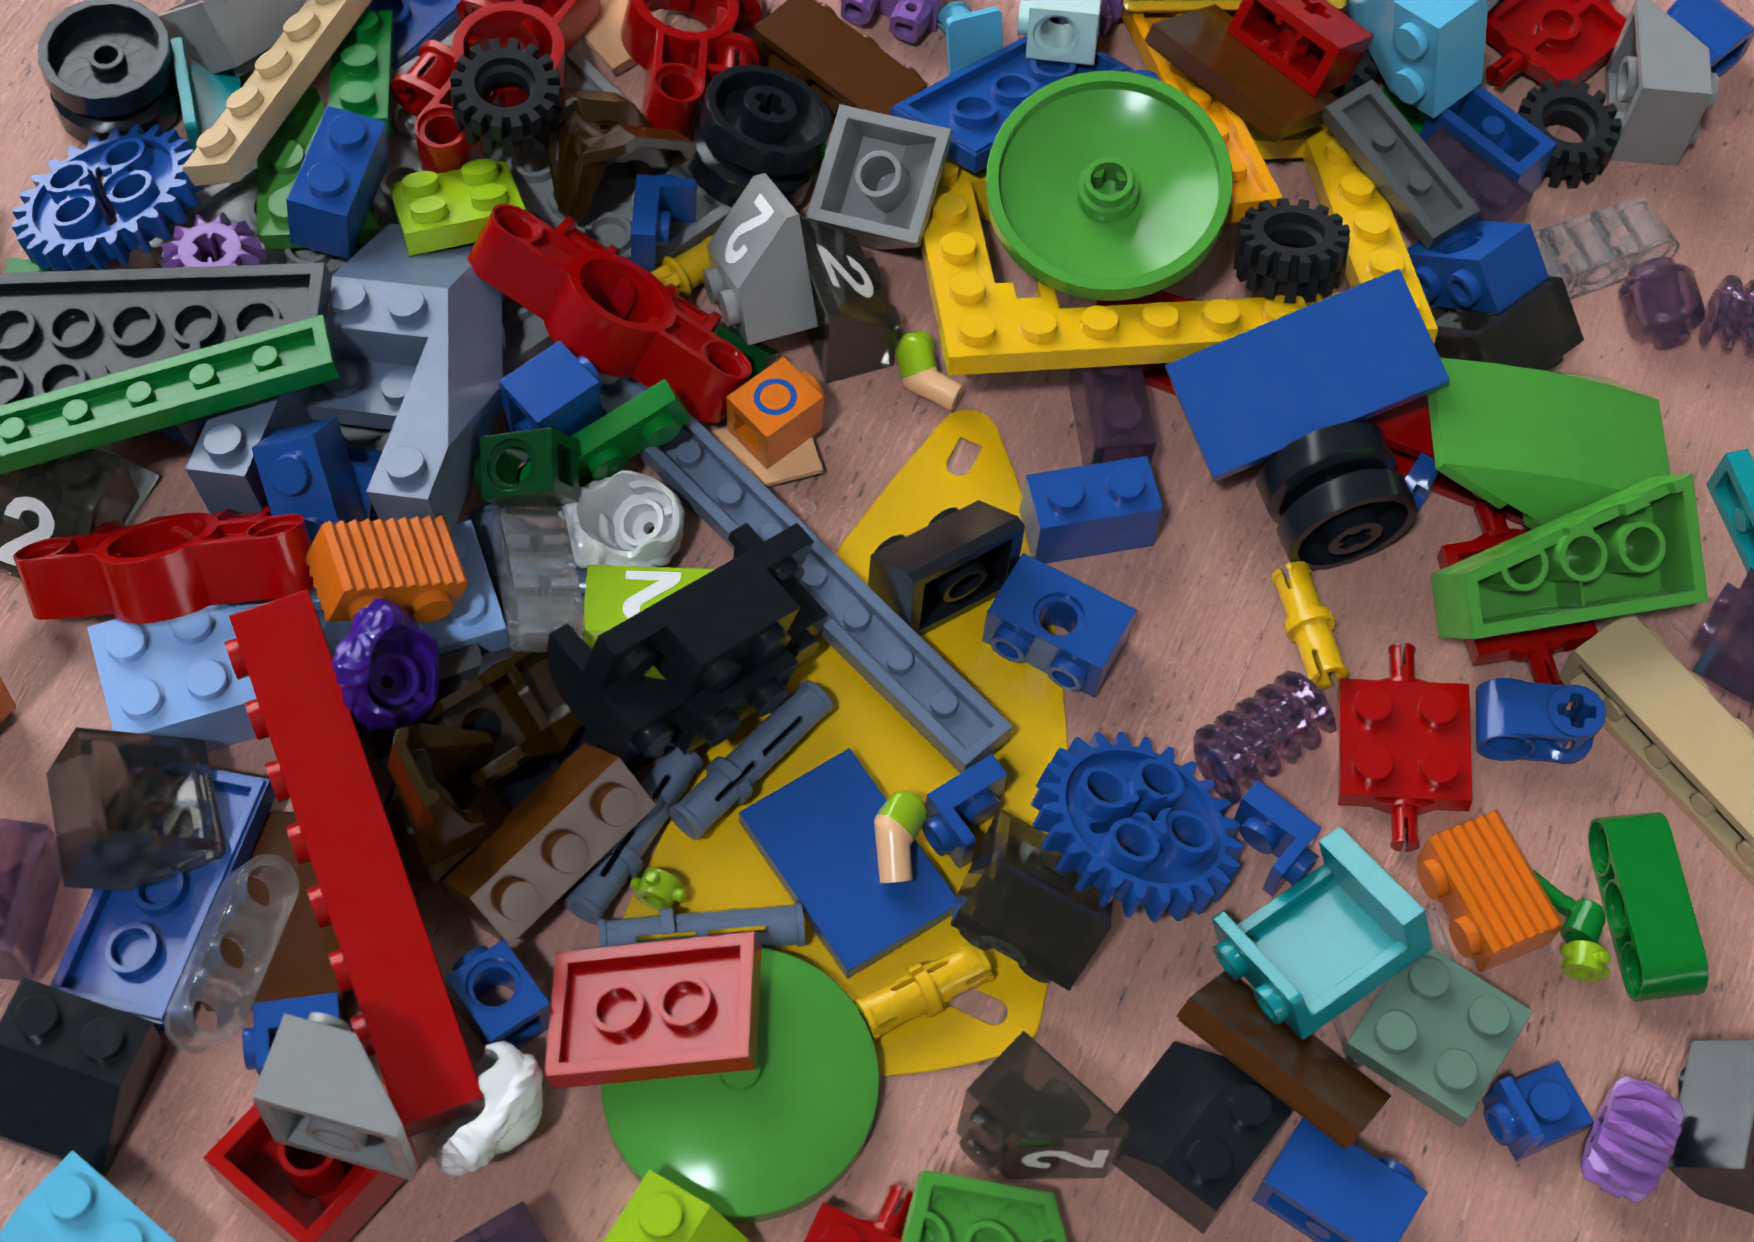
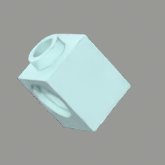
M1020 0L1017 34L1027 35L1026 58L1094 65L1102 0ZM1062 18L1068 21L1069 23L1056 24L1051 22L1049 19Z

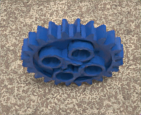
M135 124L127 135L122 136L117 127L112 129L107 140L100 142L97 136L92 135L89 138L88 147L82 150L74 146L68 147L69 158L64 161L52 159L47 163L52 171L48 174L33 175L31 180L36 188L20 192L19 197L24 204L12 210L17 221L11 224L12 229L17 235L16 239L31 261L35 260L38 267L42 270L51 267L53 271H66L69 268L72 271L87 270L91 264L97 270H105L110 260L116 258L123 266L128 264L130 252L136 249L145 254L150 253L151 246L149 242L154 238L170 239L172 236L167 227L170 224L186 223L188 218L183 209L196 207L200 203L195 193L205 189V185L195 186L182 169L194 152L186 137L181 139L175 129L164 133L161 126L156 124L145 133L140 124ZM103 174H104L105 177L103 178L102 183H103V188H104L105 191H106V194H105V192H104L103 189H102L101 179H100ZM111 204L113 205V207H114V209H115V213H116L117 221H116L115 224L112 222V220L114 219L115 215H114V210H113V208L111 207Z
M1119 731L1112 744L1100 732H1095L1088 744L1077 737L1074 738L1068 750L1059 748L1036 784L1039 790L1033 798L1031 806L1040 812L1033 822V827L1048 832L1041 845L1042 850L1061 852L1063 857L1055 868L1058 873L1075 870L1080 875L1075 887L1077 891H1084L1091 886L1096 887L1100 890L1099 905L1102 907L1107 906L1113 897L1121 900L1126 917L1131 918L1138 906H1144L1152 922H1158L1166 909L1177 922L1182 921L1189 909L1198 915L1202 914L1210 901L1216 903L1241 865L1236 861V858L1243 849V843L1233 838L1241 827L1240 822L1223 817L1231 806L1230 800L1211 797L1210 792L1216 785L1214 779L1198 781L1194 778L1193 774L1197 767L1194 761L1188 762L1181 767L1174 763V748L1169 746L1159 755L1153 752L1152 744L1148 737L1144 736L1139 746L1133 747L1124 732Z

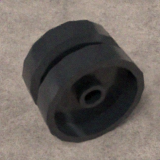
M85 0L65 8L47 24L38 42V64L44 81L50 90V97L56 114L68 134L88 146L90 136H97L101 142L107 140L112 129L117 127L123 136L127 135L135 124H140L146 133L156 124L160 125L163 132H165L175 123L182 108L172 56V44L168 31L158 14L140 2L132 0Z
M759 65L733 66L716 74L706 88L699 111L700 120L695 126L691 140L697 147L692 159L688 160L687 163L690 173L697 181V185L716 201L733 207L753 176L766 173L793 207L801 204L811 187L817 170V161L825 148L832 128L830 110L822 97L803 80L775 68Z
M1344 422L1320 428L1291 442L1275 453L1260 469L1256 486L1271 518L1279 521L1276 531L1290 562H1306L1311 570H1328L1350 564L1378 552L1398 539L1413 524L1418 508L1403 475L1394 471L1397 463L1381 427L1369 422Z

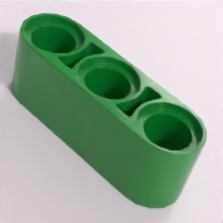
M1660 812L1593 819L1588 833L1589 852L1626 992L1634 1001L1700 995L1704 993L1709 977L1706 953L1668 820Z

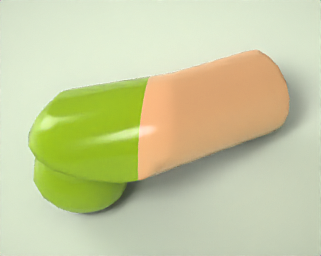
M921 330L906 333L899 340L895 352L903 386L920 397L951 412L954 411L962 398L965 384L937 371L933 351L936 348V344L930 334Z
M901 790L895 792L886 800L874 819L880 883L913 880L910 845L926 821V808L919 795L912 791Z

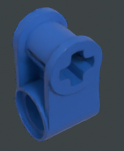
M1497 678L1487 680L1476 688V748L1481 756L1498 761H1543L1563 765L1575 764L1584 759L1589 753L1594 736L1597 735L1605 723L1606 709L1604 702L1597 693L1588 687L1532 683L1513 678ZM1574 701L1571 710H1566L1568 703ZM1569 740L1574 741L1571 748L1566 749Z

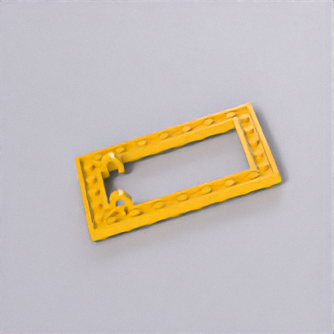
M1244 121L1263 160L1303 158L1320 204L1329 208L1328 216L1338 213L1343 218L1342 225L1348 224L1350 243L1345 274L1350 287H1355L1399 268L1434 344L1438 327L1389 202L1326 124L1322 123L1279 141L1271 142ZM947 157L920 245L948 376L1171 363L1326 299L1317 294L1316 301L1305 303L1302 296H1296L1295 303H1284L1285 296L1276 295L1274 300L1255 297L1059 308L1055 289L1040 281H1037L1036 297L1017 298L1013 282L995 283L980 222V217L991 221L986 198L987 167L973 173ZM1334 292V293H1332V295H1330V296H1328V297H1331V296H1333V295H1335V294H1338V293H1340V292Z

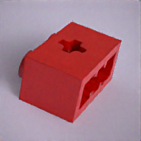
M1242 0L1226 31L1313 97L1348 83L1374 36L1326 0Z

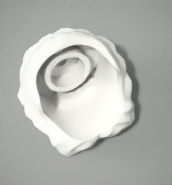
M621 470L612 477H605L600 481L594 480L585 487L579 486V503L556 505L559 522L569 534L568 553L575 565L580 568H587V565L660 567L668 565L672 556L680 549L681 539L684 535L683 525L685 511L681 505V500L670 488L648 475ZM654 526L653 532L648 534L649 529Z
M506 1041L486 1045L483 1057L475 1067L479 1088L485 1097V1108L479 1112L452 1121L449 1126L434 1136L429 1151L433 1159L437 1161L440 1172L451 1176H462L466 1172L475 1173L480 1167L488 1166L489 1161L495 1155L510 1151L530 1138L540 1122L543 1107V1071L538 1066L535 1055L523 1054L513 1044Z

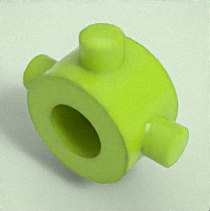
M646 868L642 878L634 876L630 883V888L636 890L635 897L646 906L655 910L672 908L675 901L683 903L687 896V891L681 889L682 883L677 877L658 868Z
M1574 940L1562 945L1560 954L1564 956V959L1560 961V966L1563 973L1568 977L1583 982H1598L1609 975L1610 970L1605 964L1610 962L1611 957L1603 946L1585 940Z

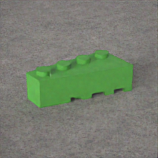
M1693 474L1650 477L1432 573L1431 581L1438 636L1440 638L1478 639L1708 602Z

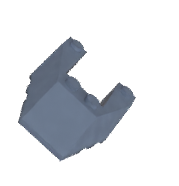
M389 223L332 275L326 323L331 333L340 378L211 414L208 417L185 469L210 514H214L222 509H232L237 511L238 514L257 513L268 506L251 447L277 429L310 423L312 420L319 421L337 417L339 424L391 430L366 491L378 518L386 521L392 517L396 520L406 517L410 520L416 516L423 519L430 515L434 519L443 515L447 520L451 534L453 533L475 475V462L480 456V436L490 435L502 404L499 380L504 378L503 350H505V330L502 324V301H505V294L483 281L474 273L473 267L467 258L475 243L409 256L399 224Z

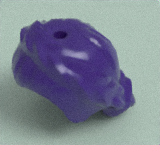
M375 598L368 607L360 609L354 615L350 633L337 644L332 659L333 671L337 676L336 683L340 685L344 705L350 710L356 722L364 724L369 731L377 728L397 729L416 722L432 708L438 694L439 662L436 638L420 629L416 625L417 621L415 618L408 615L407 611L401 610L395 603L389 602L384 598ZM382 677L389 681L388 688H384L381 685Z

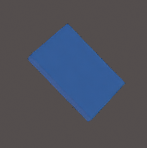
M850 748L739 812V823L794 903L802 904L803 916L847 979L959 911L960 906L957 897L915 839L910 845L913 880L894 883L879 882L874 819L885 804L886 798Z

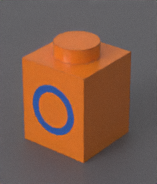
M783 356L726 397L727 430L767 470L823 429L824 392L818 381L809 372L804 370L799 372Z

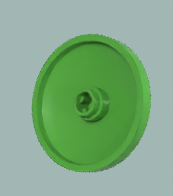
M1112 70L1091 71L1068 76L1046 85L1026 98L1005 120L993 142L987 163V207L994 231L1005 250L1023 270L1038 281L1055 290L1075 297L1103 301L1127 300L1150 295L1170 287L1190 274L1206 259L1222 234L1227 220L1232 195V167L1225 142L1216 125L1207 113L1186 94L1167 83L1142 74Z
M762 948L756 1070L602 1084V1104L607 1127L614 1146L625 1165L640 1183L650 1169L711 1205L730 1223L760 1222L788 1215L811 1204L831 1190L849 1171L864 1148L872 1128L879 1091V1069L877 1054L870 1031L857 1006L847 993L833 979L804 960L787 953Z

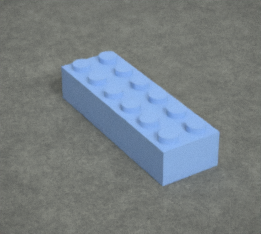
M468 520L455 525L452 537L469 585L452 613L434 622L421 623L417 621L416 625L436 638L438 642V655L477 643L483 658L484 654L508 648L510 645L507 627L472 521ZM317 588L309 590L333 657L337 644L350 633L352 622L324 621V611L320 609ZM276 599L210 605L182 617L155 623L130 624L114 619L87 627L115 741L131 774L147 770L153 757L178 761L256 738L245 707V702L256 699L250 677L237 680L224 642L236 638L229 615Z

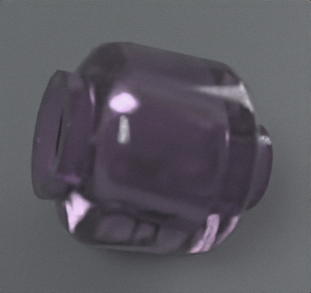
M1671 257L1649 259L1632 267L1628 272L1629 278L1622 283L1618 290L1630 336L1642 343H1654L1655 348L1658 350L1672 349L1687 343L1691 339L1690 332L1696 329L1705 318V307L1692 268L1684 264L1675 263V260Z

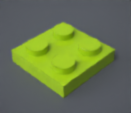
M476 159L467 162L458 170L438 174L431 171H418L405 176L400 182L389 184L393 207L409 256L475 243L493 208L499 204H511L526 210L506 160L495 162L491 159Z

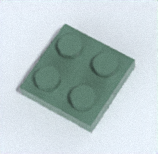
M1432 948L1386 981L1342 1052L1462 1128L1533 1011Z

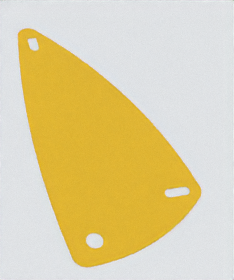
M971 409L958 410L949 414L890 481L835 552L864 583L868 585L870 556L880 544L895 535L903 534L906 537L928 526L929 522L936 515L948 508L957 507L960 510L980 500L1014 514L1021 519L1019 510L1022 494L999 431L993 420L986 414ZM963 438L982 448L969 472L965 475L957 476L948 471L947 461L959 439ZM1025 531L1020 557L1022 553L1031 556ZM995 598L920 636L1013 726L1011 738L992 753L1007 773L1000 800L1001 806L993 815L976 826L970 827L965 822L976 838L972 861L959 869L948 854L942 857L934 851L927 841L922 828L915 837L916 842L959 900V911L849 979L845 977L805 917V946L789 945L767 948L787 953L818 968L833 979L854 1001L905 976V968L915 963H920L924 966L952 953V951L972 940L979 944L991 965L992 970L990 971L993 974V980L983 983L974 989L1004 1003L1007 1008L1006 1019L998 1025H991L944 1003L942 1004V1012L930 1018L923 1014L873 1040L877 1054L879 1077L935 1071L1013 1053L1024 1048L1032 1041L1041 1021L1053 963L1064 878L1037 863L1053 903V909L1048 920L1038 925L1026 926L1011 918L1002 907L1000 891L1002 884L1017 892L1015 900L1018 907L1026 912L1033 911L1037 904V899L1020 862L1018 853L1021 843L1028 844L1058 862L1063 857L1061 852L1042 850L1041 845L1048 832L1033 827V822L1040 811L1032 807L1031 802L1039 790L1036 784L1048 763H1051L1059 748L1067 750L1063 688L1055 684L1048 677L1047 673L1023 661H1009L998 655L990 644L982 641L987 611ZM1055 625L1043 627L1050 634L1056 635ZM818 634L816 640L820 645L807 661L795 668L786 685L789 690L787 698L798 688L802 681L810 680L828 695L832 702L833 710L815 724L787 754L783 755L752 786L753 795L741 805L734 803L704 832V835L699 840H693L685 835L670 818L646 868H658L671 873L681 881V889L687 891V896L683 903L675 901L672 907L673 914L794 905V901L739 823L740 811L849 748L886 800L895 792L907 790L919 795L925 804L928 793L959 775L960 772ZM756 712L752 713L741 722L738 729L729 738L716 746H709L702 759L703 767L695 774L682 798L707 775L706 766L718 756L725 758L772 712L762 717ZM634 891L622 919L659 916V910L650 908L640 902L635 897ZM766 926L709 930L708 934L763 930ZM695 931L637 936L636 939L691 936L695 934Z

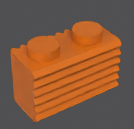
M430 515L423 519L416 516L410 520L406 517L399 520L392 517L386 521L379 518L373 522L366 519L360 523L356 519L349 523H346L344 520L335 524L328 521L321 525L306 554L309 576L313 577V587L317 588V598L320 599V609L324 611V621L352 622L354 615L360 609L368 607L375 598H384L389 602L395 603L401 610L407 611L408 615L414 616L418 622H434L452 613L469 585L447 520L443 515L434 519Z
M1492 810L1486 815L1482 814L1476 819H1470L1464 824L1456 825L1452 829L1447 828L1441 833H1435L1428 838L1417 858L1419 882L1427 896L1432 900L1437 899L1441 902L1444 912L1449 915V932L1454 946L1463 957H1470L1474 960L1476 969L1481 973L1550 944L1564 925L1498 810Z

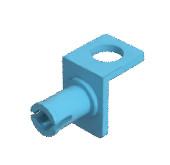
M953 1L946 4L940 10L937 19L941 21V23H938V27L946 35L948 76L1003 48L1002 13L998 7L995 6L972 12L966 3Z

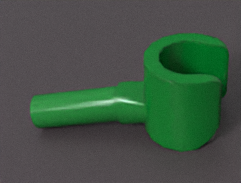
M1533 870L1551 903L1557 909L1556 911L1567 917L1560 930L1562 938L1567 943L1574 940L1597 943L1606 922L1603 907L1597 902L1588 899H1579L1576 902L1569 895L1566 896L1537 871Z

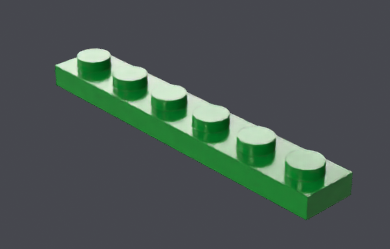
M322 314L0 406V475L338 379L340 377L331 333Z

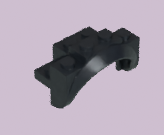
M748 523L731 531L728 538L734 546V556L731 561L598 635L593 649L580 638L568 623L549 633L547 660L554 684L570 710L606 752L618 756L624 763L639 753L644 757H650L666 745H676L684 755L705 742H708L713 747L729 738L738 729L741 722L752 713L756 712L760 717L765 716L776 709L787 698L789 690L786 685L795 668L807 661L818 649L820 643L816 638L828 617V613L799 582L805 573L802 564L814 541L798 523L766 541H763ZM654 666L665 679L651 678L643 675Z

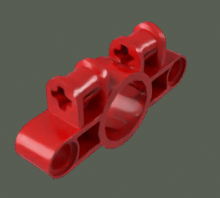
M460 0L457 3L456 11L461 24L455 31L452 47L436 40H427L419 48V59L406 74H398L390 83V89L396 101L406 111L418 117L415 121V135L422 170L431 171L436 174L458 170L467 162L482 159L487 153L482 151L481 139L472 146L465 140V130L459 133L455 125V118L452 112L450 77L452 70L457 71L456 61L461 55L470 59L469 48L476 44H479L484 52L488 51V40L499 38L500 48H508L509 38L520 39V49L526 50L529 43H532L539 47V58L546 53L553 60V70L558 69L560 87L567 88L566 55L597 18L601 10L600 0ZM509 86L492 89L483 95L484 101L498 107L517 106L529 98V94L525 91Z
M628 0L621 26V39L630 57L646 69L642 114L652 125V128L676 130L685 137L690 136L706 88L714 76L733 66L759 64L760 50L757 44L751 38L733 33V31L747 30L758 24L762 16V3L760 0ZM656 10L679 11L693 16L704 24L708 30L701 32L682 31L667 26L654 17L651 12ZM738 50L740 58L737 64L734 65L735 51Z
M499 204L493 208L467 258L473 267L474 273L479 278L542 318L549 336L555 343L560 340L576 358L579 356L586 357L596 368L597 372L615 377H632L648 388L666 379L683 401L692 417L708 423H717L724 419L727 414L726 397L747 382L752 372V366L744 353L713 333L722 318L720 314L715 311L710 314L702 311L678 295L679 288L672 283L665 288L649 271L631 260L618 256L620 253L619 248L613 244L606 248L577 229V221L570 216H567L554 229L518 206Z
M269 505L257 513L238 514L237 511L232 509H222L213 515L199 512L156 516L146 522L128 526L118 520L108 521L101 524L90 534L44 539L21 548L13 555L34 618L38 620L114 614L117 620L124 623H155L182 617L210 605L279 599L306 589L309 591L315 588L313 587V577L309 576V566L306 564V554L312 543L303 515H272Z

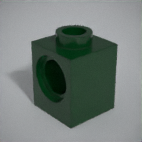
M552 427L480 436V456L476 459L474 474L477 487L482 493V500L508 511L579 503L576 439ZM530 458V472L522 482L518 483V468L524 460Z

